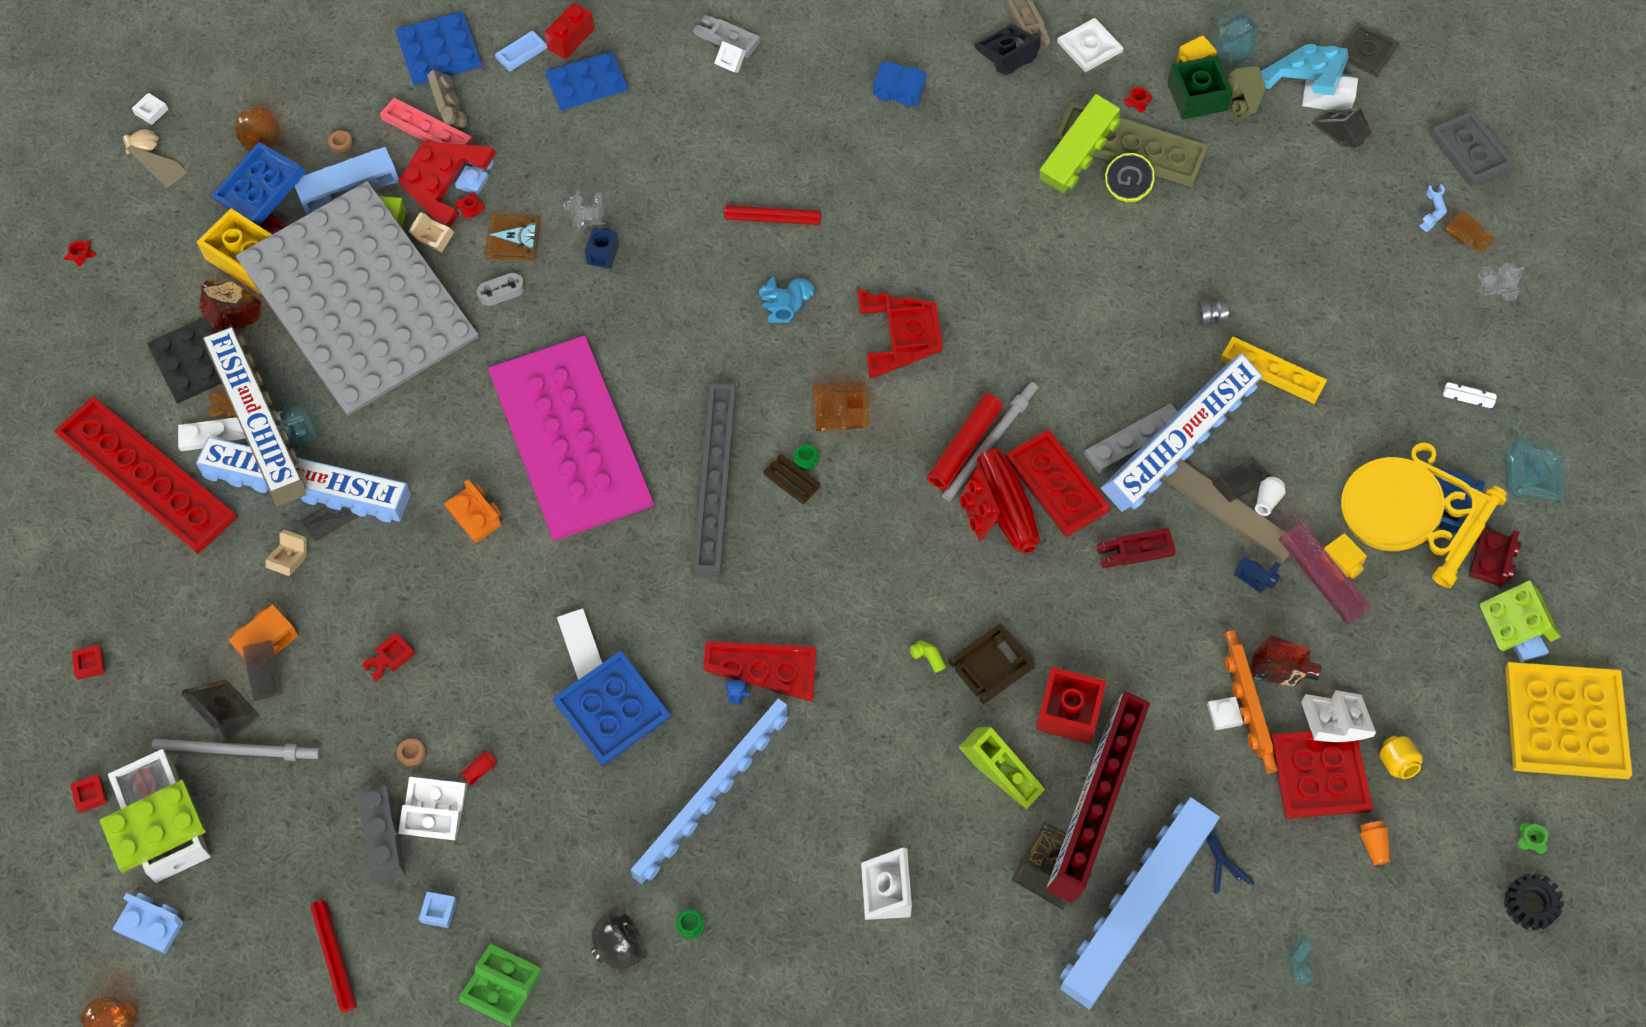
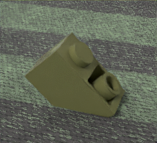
M1259 66L1238 68L1226 76L1233 92L1230 104L1237 123L1256 113L1266 89Z

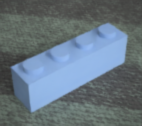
M383 147L303 175L295 185V189L305 213L308 215L366 181L374 190L396 183L399 179L387 149Z

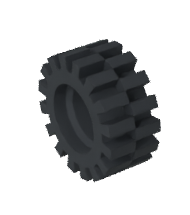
M1528 873L1523 877L1517 878L1505 893L1507 900L1504 902L1505 907H1509L1507 911L1509 917L1513 915L1516 918L1513 922L1516 924L1522 923V928L1524 929L1532 927V931L1547 928L1557 920L1562 913L1560 909L1564 907V901H1560L1563 897L1562 892L1556 893L1555 891L1559 886L1556 883L1550 885L1548 883L1550 878L1547 876L1540 879L1541 874L1535 873L1532 877ZM1527 892L1538 894L1544 902L1543 911L1532 912L1523 903L1524 894Z

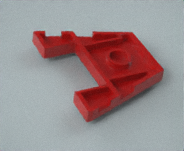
M423 141L398 182L436 222L450 228L459 213L456 209L440 202L464 162L486 171L496 152L493 148L485 146Z
M858 290L860 314L887 313L892 351L867 354L869 379L942 351L943 344L935 302L904 297L902 300L891 298L889 294L879 293V295L868 294L867 290Z

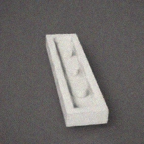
M283 411L277 412L281 425L277 427L279 431L285 430V415ZM237 417L178 425V448L180 451L202 449L208 437L237 444L247 443Z

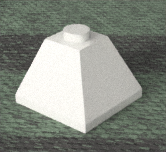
M1342 74L1334 96L1314 94L1311 85L1316 80L1306 79L1302 106L1350 114L1356 98L1358 83L1356 76Z

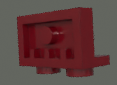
M1484 528L1479 537L1469 577L1500 587L1506 579L1511 580L1516 565L1512 564L1513 557H1517L1521 547V542L1517 541L1519 531L1514 530L1510 536Z

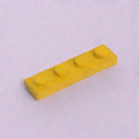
M1235 337L1231 338L1220 361L1227 364L1230 360L1243 353L1263 376L1261 380L1313 404L1316 403L1327 382L1325 378Z

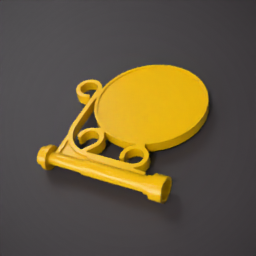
M1419 443L1412 449V460L1386 457L1370 461L1358 468L1346 482L1341 498L1342 514L1350 531L1364 544L1384 551L1407 550L1427 540L1429 548L1434 554L1439 556L1448 555L1445 559V564L1436 569L1432 579L1445 588H1452L1457 579L1458 568L1483 531L1485 523L1497 504H1505L1507 493L1497 486H1492L1484 494L1470 487L1464 481L1432 466L1436 460V450L1428 443ZM1425 450L1432 455L1428 460V464L1417 458L1416 454L1419 451ZM1435 476L1463 489L1471 499L1472 508L1462 510L1452 508L1450 503L1455 499L1465 500L1466 494L1463 492H1453L1444 499L1442 488ZM1444 509L1451 516L1467 517L1453 540L1450 532L1445 530L1436 531L1442 520ZM1440 537L1446 538L1449 541L1452 540L1446 548H1438L1434 544V541Z

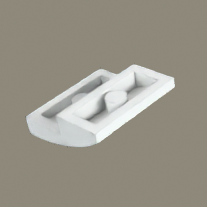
M1335 690L1332 698L1305 694L1301 702L1314 740L1327 742L1356 741L1374 737L1376 733L1360 694Z
M409 777L406 803L402 805L398 834L456 840L468 784Z

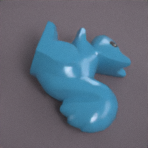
M772 276L758 292L762 300L767 301L762 304V307L772 312L767 317L768 322L789 323L794 313L802 307L803 300H809L811 296H814L815 286L808 279L796 278L789 283L788 289H782L777 287L776 279Z

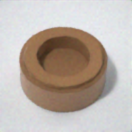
M340 130L329 136L328 144L333 152L345 153L352 148L353 139L349 132Z
M409 738L399 744L397 757L402 765L416 767L424 761L426 749L420 740Z

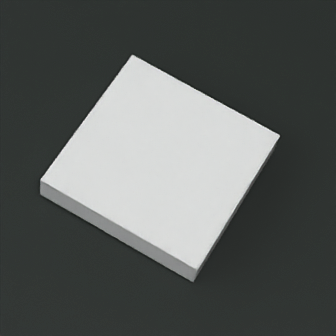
M1096 18L1057 39V43L1085 72L1123 52L1122 45Z

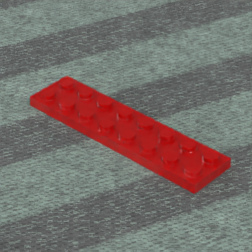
M94 396L54 430L55 434L197 555L237 519L233 511Z

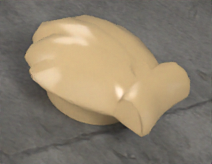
M146 129L139 130L131 136L124 135L123 137L126 148L132 146L147 152L157 146L159 139L153 131Z

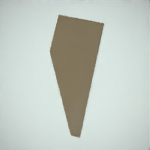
M132 146L126 148L166 188L188 173L177 161Z

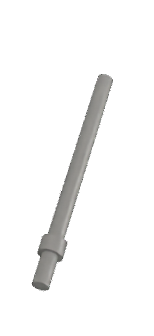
M1030 382L1021 395H1016L1010 403V409L959 472L947 490H945L942 494L943 498L948 501L953 499L978 467L977 457L986 450H991L1017 415L1024 412L1029 405L1028 401L1038 390V386L1035 383Z
M153 739L152 750L163 749L164 751L284 757V760L297 761L298 758L320 759L321 757L320 748L300 747L299 744L289 743L285 746L168 739Z

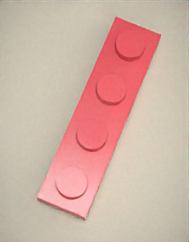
M393 98L380 113L381 120L425 142L472 145L473 143L471 136L396 98Z

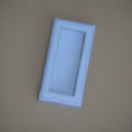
M532 30L497 52L495 57L510 72L545 50L547 44Z

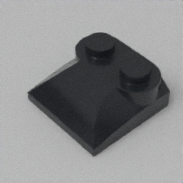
M1013 24L974 44L977 51L995 63L996 71L1004 75L1012 74L1016 69L1033 62L1041 48L1040 38Z

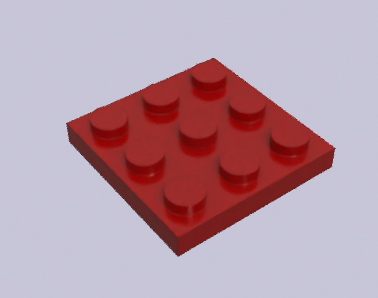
M1311 731L1271 735L1273 757L1278 768L1276 774L1285 819L1368 813L1372 811L1373 806L1358 740L1346 742L1314 740Z

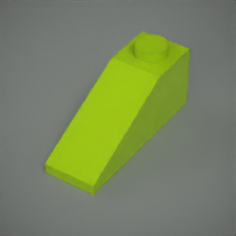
M977 727L960 744V750L974 766L1025 809H1028L1045 790L992 727Z

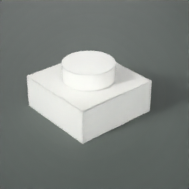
M722 41L714 64L738 73L746 50Z
M148 93L132 107V110L136 116L153 125L168 111L166 103Z
M1236 697L1208 702L1207 706L1214 730L1241 726L1243 724Z

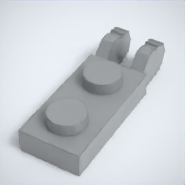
M709 15L703 16L701 20L703 27L696 25L693 30L696 36L718 46H721L722 41L746 50L744 57L747 59L760 44V36Z

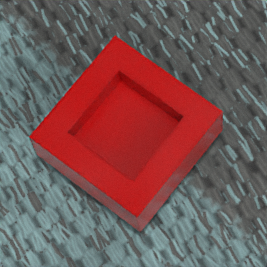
M100 645L72 651L74 676L77 680L106 673L103 648Z
M98 774L70 784L75 808L79 813L108 803L102 778Z

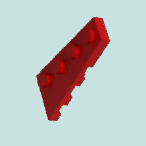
M706 641L704 671L733 680H743L747 684L813 702L816 647Z

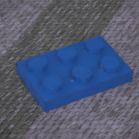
M612 51L545 71L546 78L560 111L628 90L626 81Z

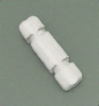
M1451 382L1446 383L1443 391V396L1454 399L1455 396L1458 397L1457 400L1476 405L1482 403V406L1493 408L1497 395L1488 391L1482 393L1483 390L1463 385L1458 387V384Z

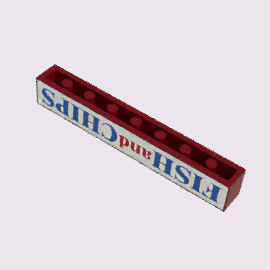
M1127 691L1123 692L1111 710L1046 891L1072 904L1086 888L1150 706V702Z

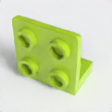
M1531 580L1480 603V608L1501 651H1506L1543 634L1550 642L1561 638L1540 591Z

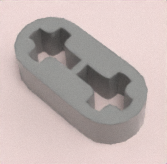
M509 273L479 285L477 289L478 299L482 304L491 306L515 298L523 293L525 288L522 277L516 273ZM514 282L516 287L511 288V286H509V283ZM488 290H490V292L492 293V296L488 297L485 293Z

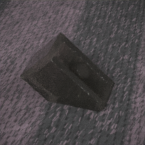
M1361 108L1327 110L1312 122L1314 126L1341 147H1358L1372 133Z

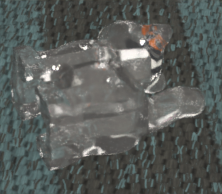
M579 190L564 202V209L571 213L574 237L585 236V228L587 227L605 228V205L601 192L595 194V204L585 206L584 199Z

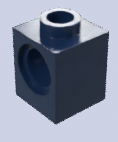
M593 227L585 249L588 265L612 268L619 247L616 231Z

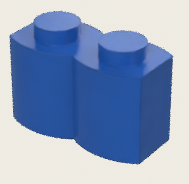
M882 62L873 82V95L883 101L890 99L899 101L905 106H918L927 84V73L917 68H903L895 63Z

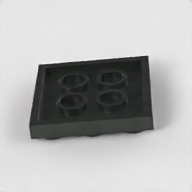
M220 314L203 317L147 343L177 404L222 384L203 341V337L219 332L214 330V326L210 323L218 320L222 321Z

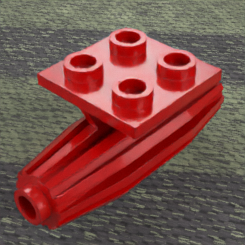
M1000 449L986 450L977 457L978 468L975 469L960 495V504L968 514L970 528L976 533L980 541L998 523L1015 551H1021L1023 554L1033 552L1037 548L1040 538L1033 509L1018 475Z

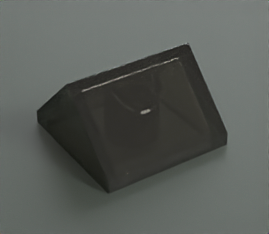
M226 679L185 689L181 693L189 706L224 743H229L260 716Z

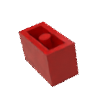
M573 2L544 32L547 49L566 60L595 30L592 12Z

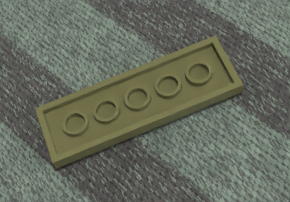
M1070 103L1056 134L1054 144L1058 145L1086 108L1085 106ZM1120 118L1121 122L1114 132L1110 131L1106 136L1107 141L1100 151L1096 150L1092 155L1112 162L1114 158L1122 154H1138L1150 162L1154 169V176L1193 188L1209 145Z

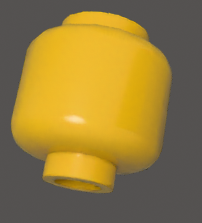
M1389 737L1383 742V747L1379 752L1381 762L1389 774L1395 778H1411L1421 769L1423 756L1409 737Z

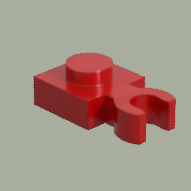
M396 632L374 649L378 656L376 658H368L363 662L362 666L365 671L372 667H377L376 671L371 674L372 679L377 681L383 677L385 669L389 667L394 672L415 656V654Z

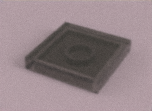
M1357 23L1340 48L1348 49V64L1378 77L1400 43Z

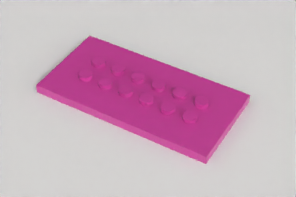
M585 336L488 368L553 541L654 506Z

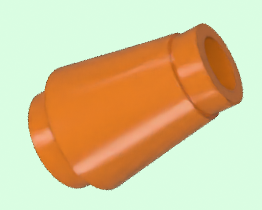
M1377 821L1361 825V833L1359 835L1372 860L1373 866L1390 863L1388 828L1384 826V822Z

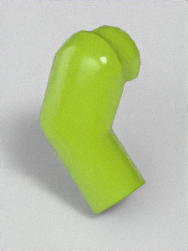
M923 640L916 641V644L910 646L909 651L914 659L922 656L927 658L935 673L947 668L936 646Z

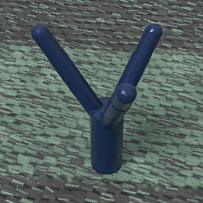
M1217 835L1207 838L1206 841L1216 859L1213 892L1215 894L1219 893L1222 865H1225L1238 881L1243 879L1250 886H1253L1254 881L1228 859Z

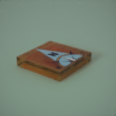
M490 214L485 258L535 261L540 216Z

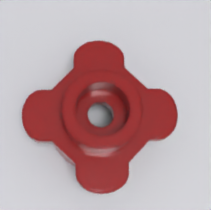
M1136 87L1130 91L1129 97L1125 98L1124 104L1128 107L1136 108L1138 112H1144L1146 105L1152 101V95L1146 89Z
M470 193L463 200H457L455 204L456 208L461 210L464 218L475 217L485 209L484 204L479 202L478 195L475 193Z

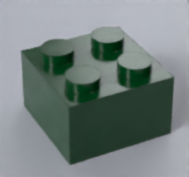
M1217 55L1171 64L1167 84L1182 120L1228 111L1233 92Z

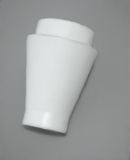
M1267 477L1260 483L1257 504L1255 506L1258 514L1262 516L1270 515L1272 509L1285 495V484L1282 480L1276 477Z

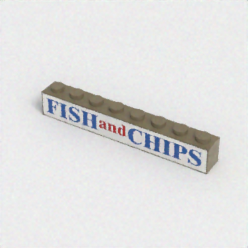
M233 327L203 337L207 351L275 506L278 507L306 496L303 485L307 484L308 481L302 468L297 470L295 467L299 463L294 450H288L286 445L290 444L285 430L279 431L277 427L281 425L276 410L270 411L269 406L273 404L267 390L262 392L260 389L264 384L259 372L253 373L252 371L256 367L250 353L245 355L243 352L247 347L242 335L236 336Z

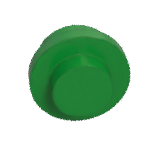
M803 444L795 450L793 461L799 468L810 470L819 463V452L812 445Z
M685 910L676 919V930L685 939H695L705 929L704 917L696 910Z

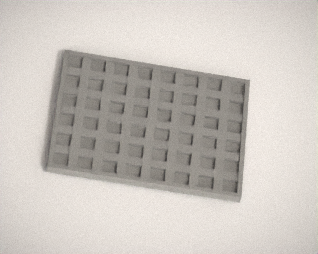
M368 181L236 255L238 262L346 416L351 415L479 338L478 333Z

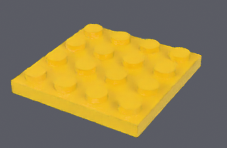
M1508 662L1506 664L1505 673L1513 771L1629 779L1632 776L1621 670Z

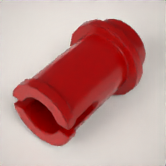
M485 751L483 754L479 752V757L460 772L462 777L471 786L490 769L492 771L495 769L494 766L497 764V761L488 751Z

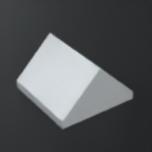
M900 848L862 862L865 920L911 917L912 903L907 848Z

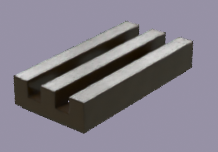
M782 454L777 457L776 461L770 464L769 468L763 471L764 476L803 505L821 487L817 480ZM780 465H784L786 468H788L790 471L796 474L799 478H801L803 481L809 484L812 488H809L806 484H804L802 481H800L798 478H796L794 475H792L790 472H788ZM776 470L806 494L802 495L773 472Z

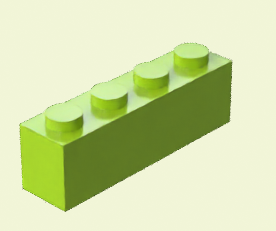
M1095 94L1040 168V180L1062 193H1065L1068 188L1072 189L1079 179L1078 174L1081 170H1086L1093 160L1092 155L1095 151H1100L1107 141L1106 136L1109 132H1114L1121 122L1120 108Z

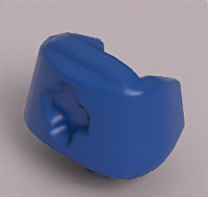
M729 680L727 682L726 691H728L729 702L740 705L744 696L750 697L751 692L746 691V681Z

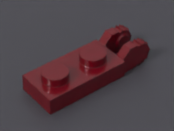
M1169 528L1120 536L1114 540L1098 543L1095 546L1098 554L1118 549L1119 554L1101 559L1100 564L1102 568L1172 557L1176 553Z

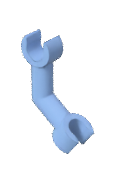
M1442 184L1438 188L1439 193L1434 192L1431 185H1429L1426 192L1428 198L1433 200L1436 209L1433 213L1427 214L1423 218L1424 222L1419 226L1426 232L1447 213L1442 197L1445 188Z

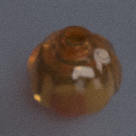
M246 109L240 112L236 118L234 134L241 145L249 151L258 142L262 143L263 140H265L266 146L270 148L276 143L280 135V125L266 109Z
M104 996L87 1004L79 1020L83 1027H134L133 1017L137 1013L128 1000L122 1003L116 998Z

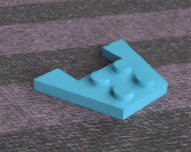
M1304 45L1260 71L1265 87L1270 89L1281 77L1316 80L1311 85L1314 94L1334 96L1349 57L1348 49L1337 48V46Z

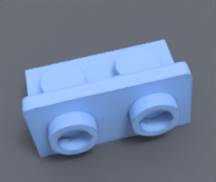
M126 893L123 899L128 904L112 930L166 954L184 923L177 916L179 911L166 904H163L161 908L152 904L154 900L141 893H138L136 897Z

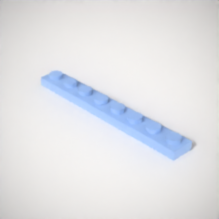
M780 699L775 701L632 867L631 873L636 881L642 885L646 879L652 880L659 872V864L665 857L669 859L676 853L679 848L678 842L684 835L688 837L694 832L698 825L696 822L703 813L707 815L712 811L716 804V797L721 792L725 794L734 784V776L739 771L744 772L752 763V755L757 750L762 751L770 741L769 735L775 729L779 731L788 720L787 704Z

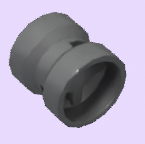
M1217 299L1215 302L1199 300L1198 316L1200 325H1209L1214 321L1218 324H1227L1229 316L1227 300Z

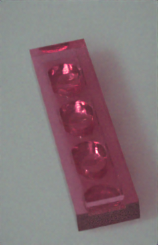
M1302 522L1281 535L1278 540L1347 625L1371 608Z

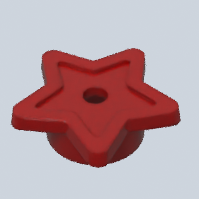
M91 240L71 242L68 247V254L64 257V260H74L77 266L81 267L86 259L95 257L96 253L90 250Z

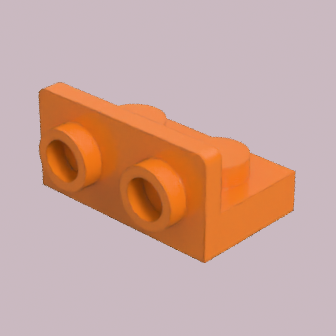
M467 479L464 481L466 489L449 499L444 505L471 540L477 543L501 527L499 520L501 513L493 502L489 504L484 499L486 495L478 484L474 486Z

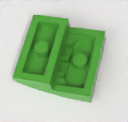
M490 943L475 965L474 975L459 995V1002L512 1027L540 977L542 968Z

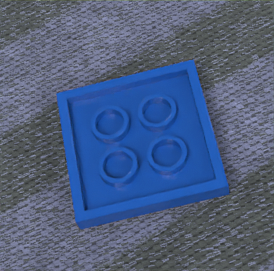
M463 11L395 29L414 86L429 82L427 74L433 69L450 76L482 67Z
M258 142L211 197L227 209H233L260 226L274 208L282 202L288 192L300 181L306 171L299 164Z
M621 650L552 698L553 703L602 767L671 718L669 712Z

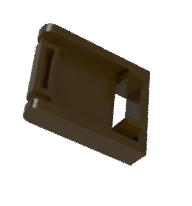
M1001 623L948 661L951 667L961 662L962 665L957 667L955 672L975 696H978L983 691L986 692L979 699L983 705L1035 668L1033 660ZM1003 641L1018 657L1014 660L1013 665L996 647Z

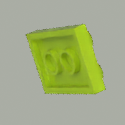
M183 780L99 820L117 866L122 873L206 832Z

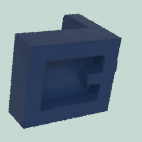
M1244 557L1238 564L1234 575L1259 593H1262L1266 587L1272 589L1280 578L1277 572L1281 565L1275 562L1267 572L1258 562Z

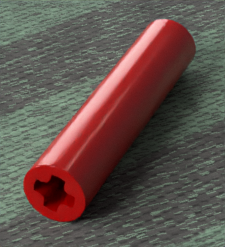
M984 394L927 475V480L930 484L943 491L947 490L1003 409V404L997 397L991 394Z

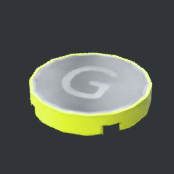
M1134 153L1122 154L1114 158L1108 165L1105 174L1108 191L1116 199L1124 202H1137L1152 190L1155 180L1154 169L1150 162L1143 156Z

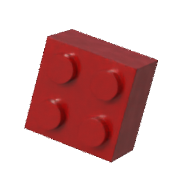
M1051 667L1036 730L1091 744L1107 681Z

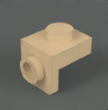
M420 212L409 229V234L419 243L442 253L453 236L454 231L445 225L431 220L425 213Z
M283 530L280 533V545L266 558V568L291 576L307 556L306 537Z

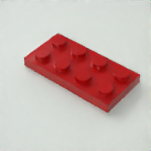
M1049 429L1005 454L1006 459L1018 477L1066 538L1110 512L1111 507Z

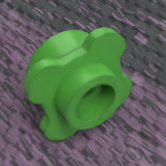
M1523 823L1519 826L1521 839L1518 841V847L1521 850L1526 851L1530 849L1538 854H1543L1547 851L1545 843L1548 840L1549 833L1545 827L1538 824L1529 825L1528 823ZM1531 836H1534L1536 840H1531Z

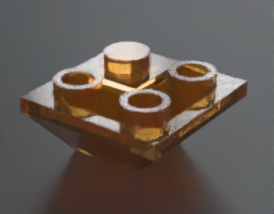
M865 381L813 384L816 431L868 428L869 411Z

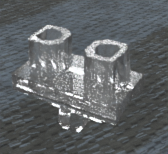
M1512 262L1504 263L1496 273L1490 266L1484 267L1477 276V279L1482 284L1478 293L1483 297L1502 295L1506 301H1513L1517 298L1518 292L1523 290L1522 282L1524 277L1529 274V271L1526 267L1516 268Z

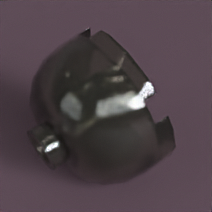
M615 907L603 914L595 923L591 938L594 947L591 948V951L599 963L604 961L612 968L625 969L645 959L648 951L647 948L643 951L640 949L636 936L641 937L633 921L626 913L621 916L618 915L619 908Z

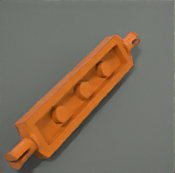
M1231 630L1225 633L1229 646L1228 655L1225 657V667L1228 673L1233 674L1235 681L1232 683L1233 694L1236 699L1240 698L1242 705L1240 713L1243 724H1247L1250 731L1247 735L1248 745L1251 750H1255L1257 758L1263 760L1266 773L1271 774L1278 771L1273 757L1272 741L1243 646L1239 644L1236 631Z

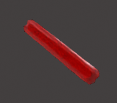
M726 205L724 208V219L820 225L821 211Z
M319 900L311 904V912L339 1009L342 1012H348L356 1008V1001L328 905L325 900Z

